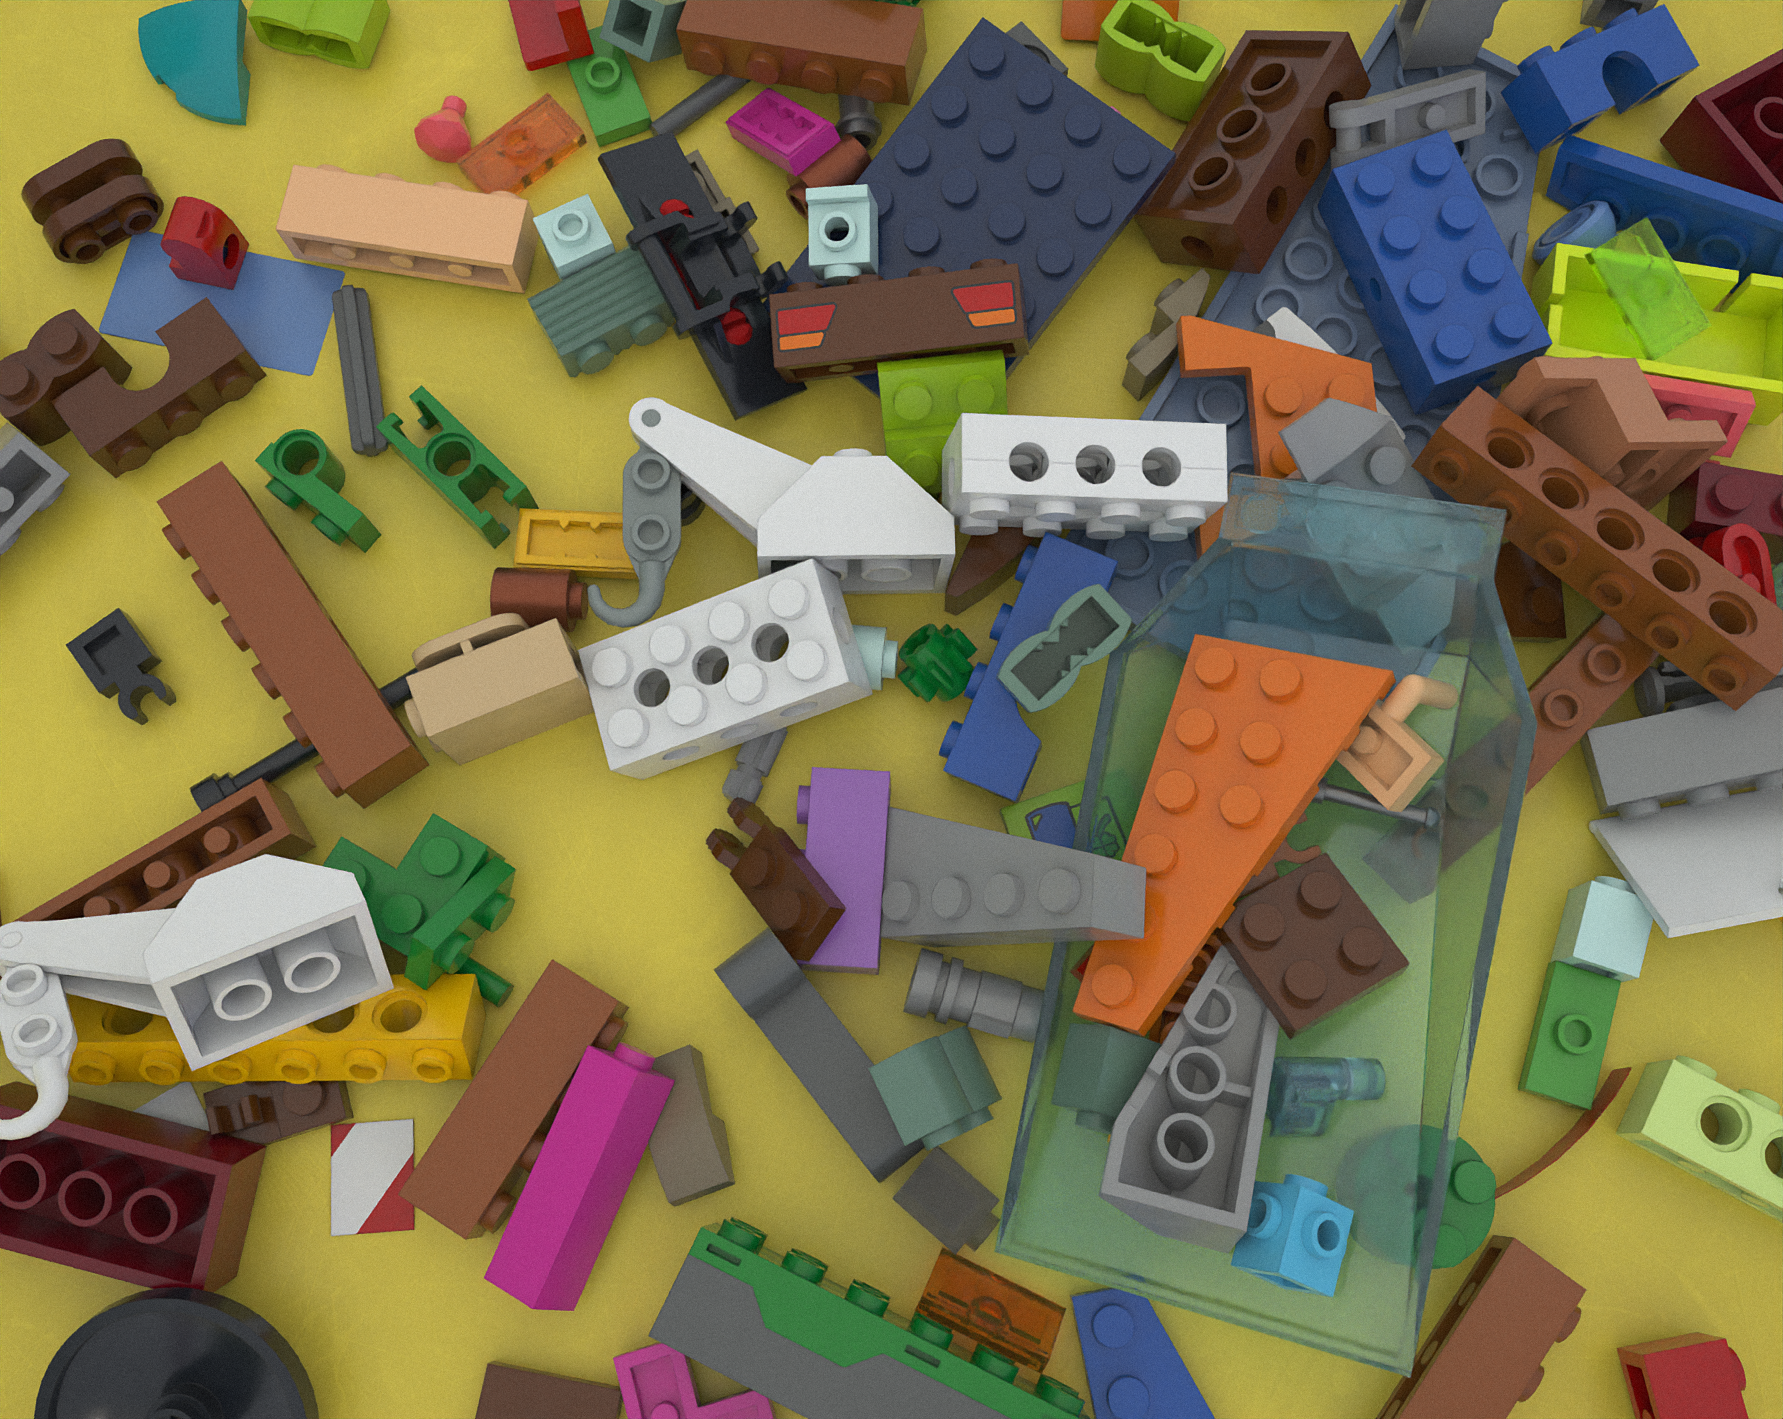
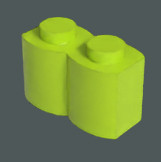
M254 0L247 18L259 41L267 46L296 55H316L328 62L349 68L365 69L370 66L391 10L387 0Z
M1118 0L1101 24L1095 68L1113 86L1127 92L1145 94L1149 102L1159 111L1179 120L1190 121L1219 75L1226 49L1219 39L1209 31L1194 24L1174 22L1165 9L1151 0Z

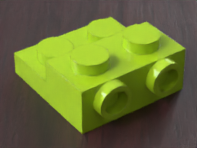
M1002 350L877 363L886 456L936 501L939 499V493L942 492V450L961 413L1008 415L1005 358Z

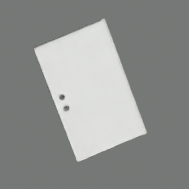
M1783 788L1767 792H1757L1755 790L1733 794L1728 799L1689 807L1688 803L1661 808L1662 812L1639 819L1621 821L1620 816L1589 822L1590 832L1595 835L1667 938L1783 917Z

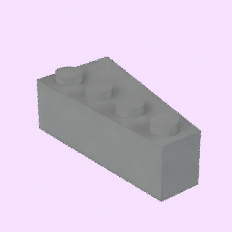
M1783 687L1756 693L1737 711L1720 700L1589 729L1581 738L1580 744L1600 815L1618 812L1620 820L1627 821L1662 812L1660 807L1662 803L1687 799L1688 806L1694 807L1730 798L1729 791L1756 786L1757 792H1767L1783 788Z
M888 807L880 924L881 938L928 947L1144 939L1145 867L1093 853Z

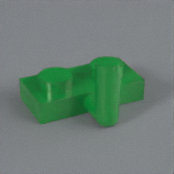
M496 856L486 863L411 936L404 977L427 990L444 972L446 974H475L481 996L497 1007L502 1006L510 996L514 985L472 959L469 955L473 950L475 941L486 930L494 933L510 915L515 900L510 897L516 869Z

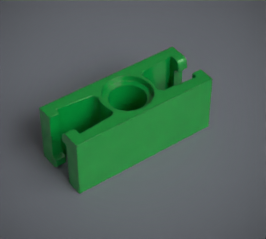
M421 385L409 396L421 415L417 421L426 430H430L437 424L442 432L432 437L424 448H418L408 440L399 426L404 422L394 412L384 418L376 428L392 450L495 549L510 535V530L502 522L498 524L487 510L480 513L473 505L475 502L482 499L489 489L495 486L504 492V500L511 507L515 505L518 511L520 508L538 509L539 507L527 486ZM470 460L469 466L461 474L455 476L446 475L450 466L455 462Z

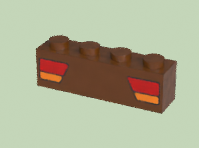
M983 259L973 262L970 265V269L945 272L943 268L935 266L920 267L911 270L908 273V277L884 280L880 275L864 274L851 277L847 280V285L825 288L819 283L801 282L788 286L786 293L769 295L774 368L787 384L878 373L877 363L993 350H1002L1004 358L1029 355L1022 276L1018 263L1007 264L1003 259Z

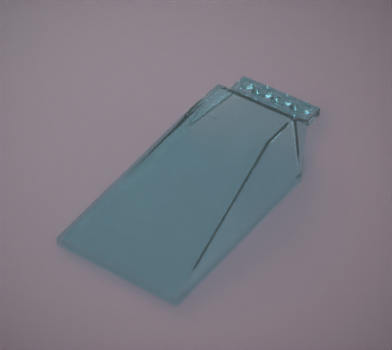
M1231 472L1227 490L1228 502L1224 506L1218 539L1109 655L1072 849L1119 861L1122 860L1195 634L1392 670L1396 682L1383 699V702L1398 683L1410 674L1450 683L1457 689L1458 699L1453 707L1443 710L1418 704L1404 721L1445 760L1409 803L1427 809L1429 806L1435 808L1440 815V822L1436 827L1423 829L1424 825L1323 800L1322 805L1310 802L1305 812L1308 820L1294 825L1287 835V842L1294 850L1298 851L1308 846L1319 845L1322 852L1320 855L1325 852L1328 854L1410 962L1402 975L1292 1040L1289 1039L1279 1025L1255 1181L1283 1184L1286 1174L1307 1177L1328 1187L1326 1198L1354 1210L1347 1238V1248L1342 1259L1333 1297L1280 1288L1231 1266L1235 1246L1227 1254L1157 1235L1098 1196L1109 1146L1107 1142L1109 1134L1075 1125L1077 1112L1051 1104L1070 1023L1106 1026L1079 1018L1072 1012L1081 982L1069 971L1095 941L1054 942L994 1252L1411 1378L1538 729V723L1494 583L1507 510ZM1335 759L1323 776L1328 778L1327 784L1371 794L1337 759ZM1286 860L1274 863L1280 878L1304 865L1291 863ZM1244 896V897H1241V898H1239V899H1236L1234 903H1236V902L1242 900L1243 898H1245V897H1247V896ZM1149 1031L1143 1038H1149ZM1341 1068L1349 1069L1351 1085L1348 1089H1341L1339 1084H1329L1328 1088L1300 1089L1298 1092L1305 1094L1309 1103L1315 1109L1314 1118L1308 1126L1302 1129H1280L1279 1124L1273 1117V1112L1275 1110H1291L1279 1092L1282 1079L1289 1071L1294 1069H1322L1323 1073H1338Z

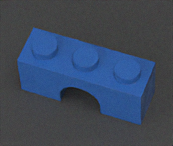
M1665 4L1640 15L1635 8H1632L1607 23L1600 33H1597L1592 26L1571 37L1561 45L1560 50L1554 52L1550 45L1534 52L1518 64L1517 69L1520 75L1500 93L1536 154L1564 141L1568 134L1572 136L1579 134L1613 106H1615L1620 115L1661 96L1700 65Z

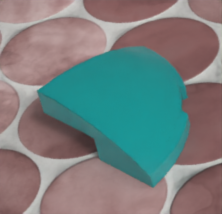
M193 0L166 6L139 18L138 34L141 52L149 71L157 83H165L176 93V100L179 105L195 115L224 124L246 125L251 74L243 63L247 9L241 0Z

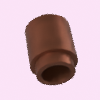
M844 134L840 138L841 141L796 177L790 173L787 174L790 188L786 191V196L793 208L803 218L808 220L806 188L854 185L872 162L868 152L853 136Z

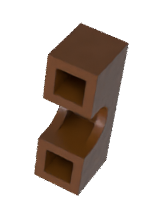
M207 297L155 331L167 347L169 366L164 377L154 386L138 391L127 390L108 370L101 367L51 401L88 455L114 478L119 477L126 471L140 468L149 461L154 452L176 437L187 435L196 430L204 418L226 403L243 398L252 390L254 384L267 376L229 323Z

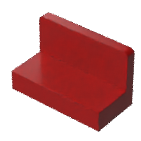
M508 0L522 57L528 71L542 69L595 54L580 0Z

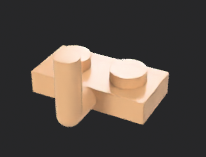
M1416 674L1405 676L1384 702L1380 699L1376 701L1359 725L1361 730L1349 749L1346 752L1342 750L1336 759L1387 810L1402 812L1445 761L1404 721L1418 704L1443 710L1453 707L1458 699L1457 689L1450 683Z

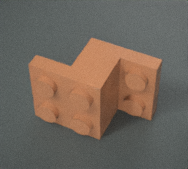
M1601 356L1589 358L1534 357L1518 370L1517 377L1496 398V400L1648 512L1728 442L1717 420H1684L1682 418L1667 420L1636 358H1603Z

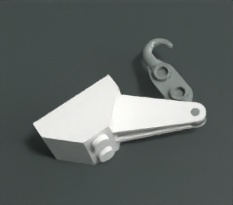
M649 397L641 399L631 408L629 413L631 433L634 441L640 448L637 453L630 457L623 470V543L639 579V596L636 602L629 607L623 609L613 608L602 599L600 588L595 584L590 585L587 588L589 605L595 615L608 625L621 628L638 626L652 618L661 606L665 592V580L681 547V483L692 490L696 496L757 547L759 579L812 558L837 576L842 594L945 593L956 554L954 516L888 456H872V453L867 450L850 448L837 451L834 456H821L813 465H810L687 413L658 398Z

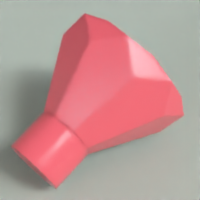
M453 95L447 96L444 99L441 110L422 118L414 129L418 147L437 161L459 163L471 153V136L463 120L467 105L461 98Z

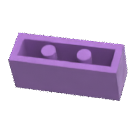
M812 767L811 786L799 785L797 824H808L806 849L800 850L846 907V911L809 962L797 960L801 970L879 975L881 952L880 924L887 817L891 797L890 771Z

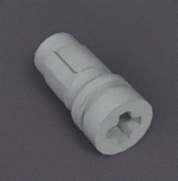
M921 948L907 992L903 1012L925 1018L927 1012L935 1014L934 1021L946 1024L949 1018L966 1023L967 1027L1007 1039L1010 1036L1030 1043L1035 1041L1046 1006V991L1023 985L1021 981L984 970L979 972L963 967L964 960L952 957L950 963L942 961L943 954Z

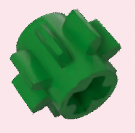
M934 624L924 625L910 635L900 648L899 658L907 667L897 677L916 697L921 696L926 702H930L934 696L942 702L950 701L966 689L974 667L967 659L978 649L959 628L953 630L949 624H945L939 630Z

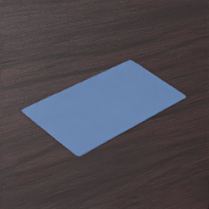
M147 231L142 234L132 235L99 327L100 333L165 346L155 331L207 297L229 323L260 366L311 376L314 373L333 314L332 294L341 289L345 276L343 271L246 252L234 290L178 279L169 268L172 257L167 255L161 248L160 243L163 234ZM223 247V263L227 257V247Z

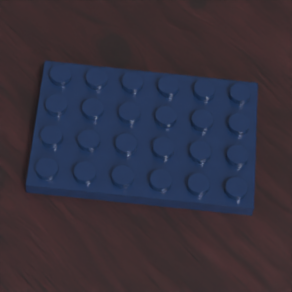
M982 17L854 185L867 184L878 205V275L882 276L884 280L908 277V273L911 270L927 266L941 267L945 272L970 269V265L973 262L983 259L996 258L1005 260L1007 264L1018 263L1024 285L1030 350L1176 163V153ZM849 231L831 232L830 240L841 241L847 236ZM809 244L786 272L789 277L787 282L774 294L786 293L788 286L801 282L819 283L823 285V288L833 287L827 285L824 280H818L809 267ZM768 296L767 299L763 302V305L768 315L770 316V302ZM1025 356L1005 358L1006 380ZM878 373L850 376L880 399Z

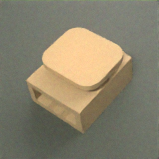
M499 614L432 639L419 646L412 653L414 664L419 672L406 677L413 699L404 702L409 721L419 738L427 736L436 752L443 750L459 765L594 712L579 652L556 618L529 628L519 614Z

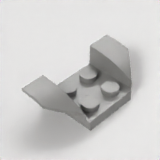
M1326 398L1278 432L1298 468L1283 479L1279 492L1338 598L1350 604L1355 610L1378 613L1402 657H1406L1451 622L1456 590L1459 539H1449L1451 529L1421 473L1411 467L1414 460L1395 424L1391 421L1393 418L1351 403Z

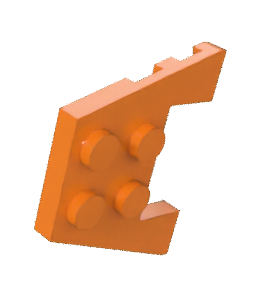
M1190 315L1180 316L1176 324L1181 378L1244 375L1246 378L1257 494L1228 497V502L1210 516L1204 524L1194 530L1197 560L1209 559L1219 555L1224 550L1247 541H1254L1269 535L1272 531L1296 522L1281 496L1279 488L1283 483V479L1298 468L1278 432L1326 398L1337 399L1377 412L1372 363Z

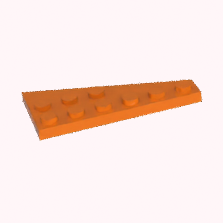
M1194 635L1121 860L1146 868L1144 939L1095 941L1072 1010L1073 1013L1079 1018L1145 1037L1193 969L1191 962L1216 927L1219 929L1223 927L1235 910L1233 903L1253 875L1259 876L1320 790L1318 783L1342 750L1346 752L1361 732L1359 725L1378 699L1383 701L1395 684L1396 679L1392 670L1205 635Z

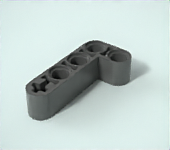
M768 927L714 969L733 997L749 1017L755 1021L879 1184L925 1148L921 1139L904 1146L868 1069L874 1066V1064Z

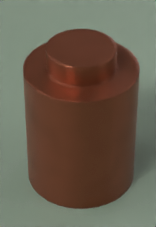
M497 567L491 582V616L516 613L523 618L529 628L556 618L565 632H573L577 620H585L587 617L588 587L585 582L577 581V575L573 569Z

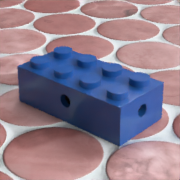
M1447 129L1332 169L1317 208L1415 415L1466 398L1477 386L1486 391L1511 382L1517 377L1518 370L1534 357L1543 356L1553 342Z

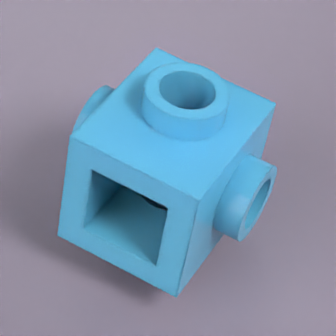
M1286 1174L1283 1184L1255 1181L1247 1232L1235 1246L1231 1266L1286 1290L1333 1297L1342 1259L1347 1248V1238L1354 1210L1326 1198L1328 1187L1307 1177Z

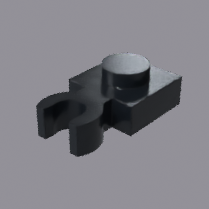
M117 608L66 644V647L97 691L109 699L119 693L118 704L120 710L125 716L140 725H144L149 721L140 707L141 700L146 694L154 692L161 701L169 706L176 702L173 689L162 680L147 673L162 661L129 614L120 608Z

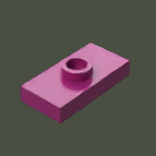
M766 88L725 122L735 140L795 177L841 141L833 123L771 88Z

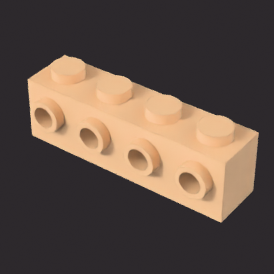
M328 164L319 165L317 168L293 165L276 225V231L296 259L524 294L539 237L532 219L535 216L529 201L513 193L493 191L490 194L465 191L459 186L447 182H436L433 185L412 183L388 173H379L374 177L348 173L342 168Z

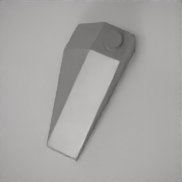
M1220 946L1161 1047L1114 1122L1098 1196L1157 1235L1228 1254L1247 1232L1279 1023L1239 969L1225 946Z

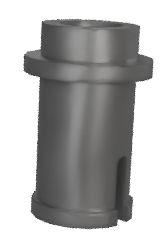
M838 94L840 119L836 123L835 128L839 137L841 138L844 134H849L858 140L866 151L872 149L876 145L882 131L881 122L874 113V102L857 96Z

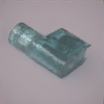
M1275 1057L1265 1119H1269L1272 1126L1269 1137H1321L1328 1127L1336 1100H1378L1381 1098L1385 1089V1072L1381 1062L1377 1058Z

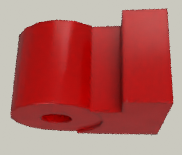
M181 196L175 200L160 245L162 250L172 257L169 268L178 279L234 290L249 243L232 219L221 209L198 198ZM228 246L227 257L223 263V247Z

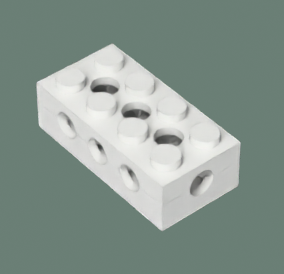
M961 413L942 450V506L954 516V525H959V532L968 535L994 534L998 532V527H1023V534L1030 537H1044L1045 532L1058 536L1062 533V529L1086 530V536L1092 539H1117L1125 536V531L1149 532L1150 540L1161 542L1180 541L1186 539L1188 533L1204 524L1210 516L1228 502L1226 424Z
M812 558L578 650L610 771L641 780L873 695L837 576ZM789 640L785 654L778 659L781 647ZM729 664L728 671L725 677L721 680L723 670ZM669 690V694H668L667 698L665 699L666 693H667V691Z

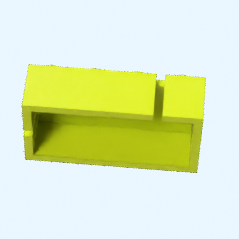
M1556 243L1533 277L1531 300L1553 342L1543 356L1560 358H1589L1593 356H1601L1603 358H1636L1643 374L1752 391L1756 406L1748 423L1768 426L1783 412V278L1751 273L1720 307V312L1712 310L1738 283L1739 271Z

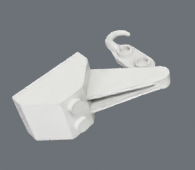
M264 854L197 879L176 908L54 921H16L1 926L0 1032L9 1061L17 1071L22 1073L36 1086L38 1099L34 1106L23 1115L10 1120L0 1119V1139L15 1140L30 1137L47 1128L59 1117L68 1101L69 1082L67 1074L73 1052L77 1046L78 1037L65 993L167 1017L189 1066L194 1071L394 989L366 900L354 874Z

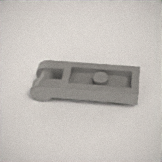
M1468 69L1368 98L1331 104L1329 106V125L1331 128H1336V147L1330 150L1331 170L1446 129L1453 143L1485 134L1486 72ZM1370 123L1371 140L1361 143V126Z

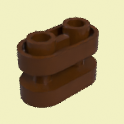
M113 138L96 141L34 175L26 182L21 193L22 200L33 219L43 226V236L58 260L66 263L88 264L96 261L106 250L132 237V235L142 234L152 229L164 210V203L154 185L147 177L142 176V165L130 145L123 140Z

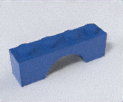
M1045 532L1039 548L1030 544L1027 546L1015 575V580L1023 583L1014 607L1003 603L990 632L989 638L997 641L998 644L989 665L978 662L967 684L964 697L973 700L964 723L953 720L940 747L939 756L948 759L943 769L944 772L1011 802H1019L1041 751L1042 742L1021 718L1014 697L996 679L998 670L1005 658L1015 647L1027 638L1046 630L1052 615L1072 595L1095 584H1100L1108 593L1117 573V560L1048 532Z

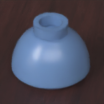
M1591 201L1564 215L1538 238L1532 252L1533 259L1541 266L1556 243L1612 251L1616 241V222L1608 203L1605 201Z

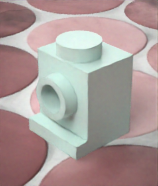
M868 185L806 188L809 224V267L817 279L824 280L830 286L847 285V280L854 276L864 274L878 275V205ZM849 231L847 236L841 241L830 240L831 232Z

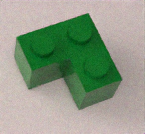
M433 813L397 869L344 837L340 838L322 866L354 874L366 900L378 939L408 957L411 936L494 856L505 861V858L488 845Z

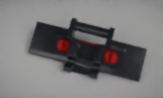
M673 132L661 134L600 154L598 161L634 228L626 235L625 239L632 251L639 250L676 320L672 328L677 338H692L735 421L805 392L807 387L804 382L787 384L774 368L771 318L761 300L767 298L770 294H774L787 282L789 277L780 261L771 264L761 274L741 237L758 219L749 201L737 206L735 211L726 218L723 217L720 211L715 212Z

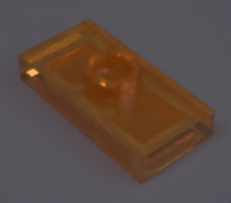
M546 93L456 160L460 171L479 193L490 194L493 191H507L518 195L585 145L587 140L584 131L549 93Z
M942 1247L915 1311L1042 1374L1050 1360L1066 1308Z

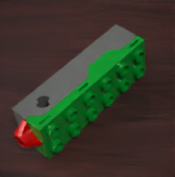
M731 1217L730 1220L724 1219L722 1225L713 1223L700 1228L648 1335L808 1419H1090L1083 1409L1085 1401L1078 1397L1079 1392L1042 1373L1037 1384L1017 1375L1019 1367L1014 1365L1016 1360L981 1342L977 1343L974 1352L953 1343L954 1334L951 1333L953 1328L918 1310H915L911 1321L888 1310L887 1307L891 1297L857 1279H853L849 1289L825 1278L824 1276L829 1267L827 1264L795 1248L787 1251L784 1257L764 1247L763 1245L768 1235L734 1217Z

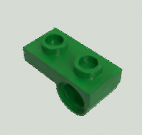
M305 429L289 431L283 434L274 444L271 442L255 459V462L271 478L265 485V488L293 511L301 503L316 514L310 523L339 547L348 539L366 553L381 536V533L361 511L338 494L345 482L344 467L316 433ZM312 459H319L312 471L304 475H298L301 467L306 462Z

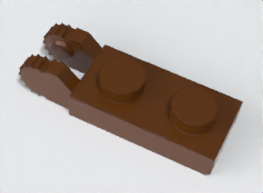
M736 797L727 808V813L740 830L754 839L746 848L733 834L721 828H715L706 839V845H708V849L712 851L711 853L717 861L732 870L730 873L731 877L790 956L796 960L809 962L846 911V907L785 830L775 826L770 818L764 814L765 812L756 806L755 803L747 801L742 797Z

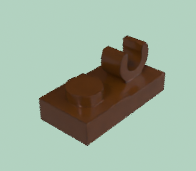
M245 1081L241 1084L228 1085L203 1093L206 1104L205 1112L211 1136L226 1135L264 1146L354 1118L345 1081H312L306 1084H293L286 1081Z

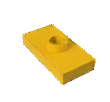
M519 509L514 568L573 569L577 577L638 579L623 543V513Z

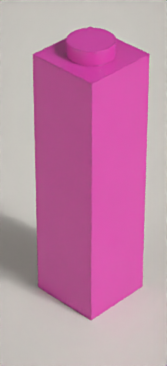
M619 1042L615 1052L587 1046L484 1276V1279L531 1309L575 1310L674 1085L675 1080L652 1069L656 1057L634 1046Z

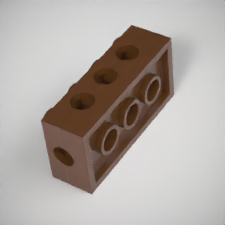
M1245 31L1172 149L1176 153V163L1134 215L1136 222L1162 263L1252 274L1261 273L1330 157V150L1336 147V128H1331L1329 125V106L1336 102L1364 99L1372 86L1349 32Z

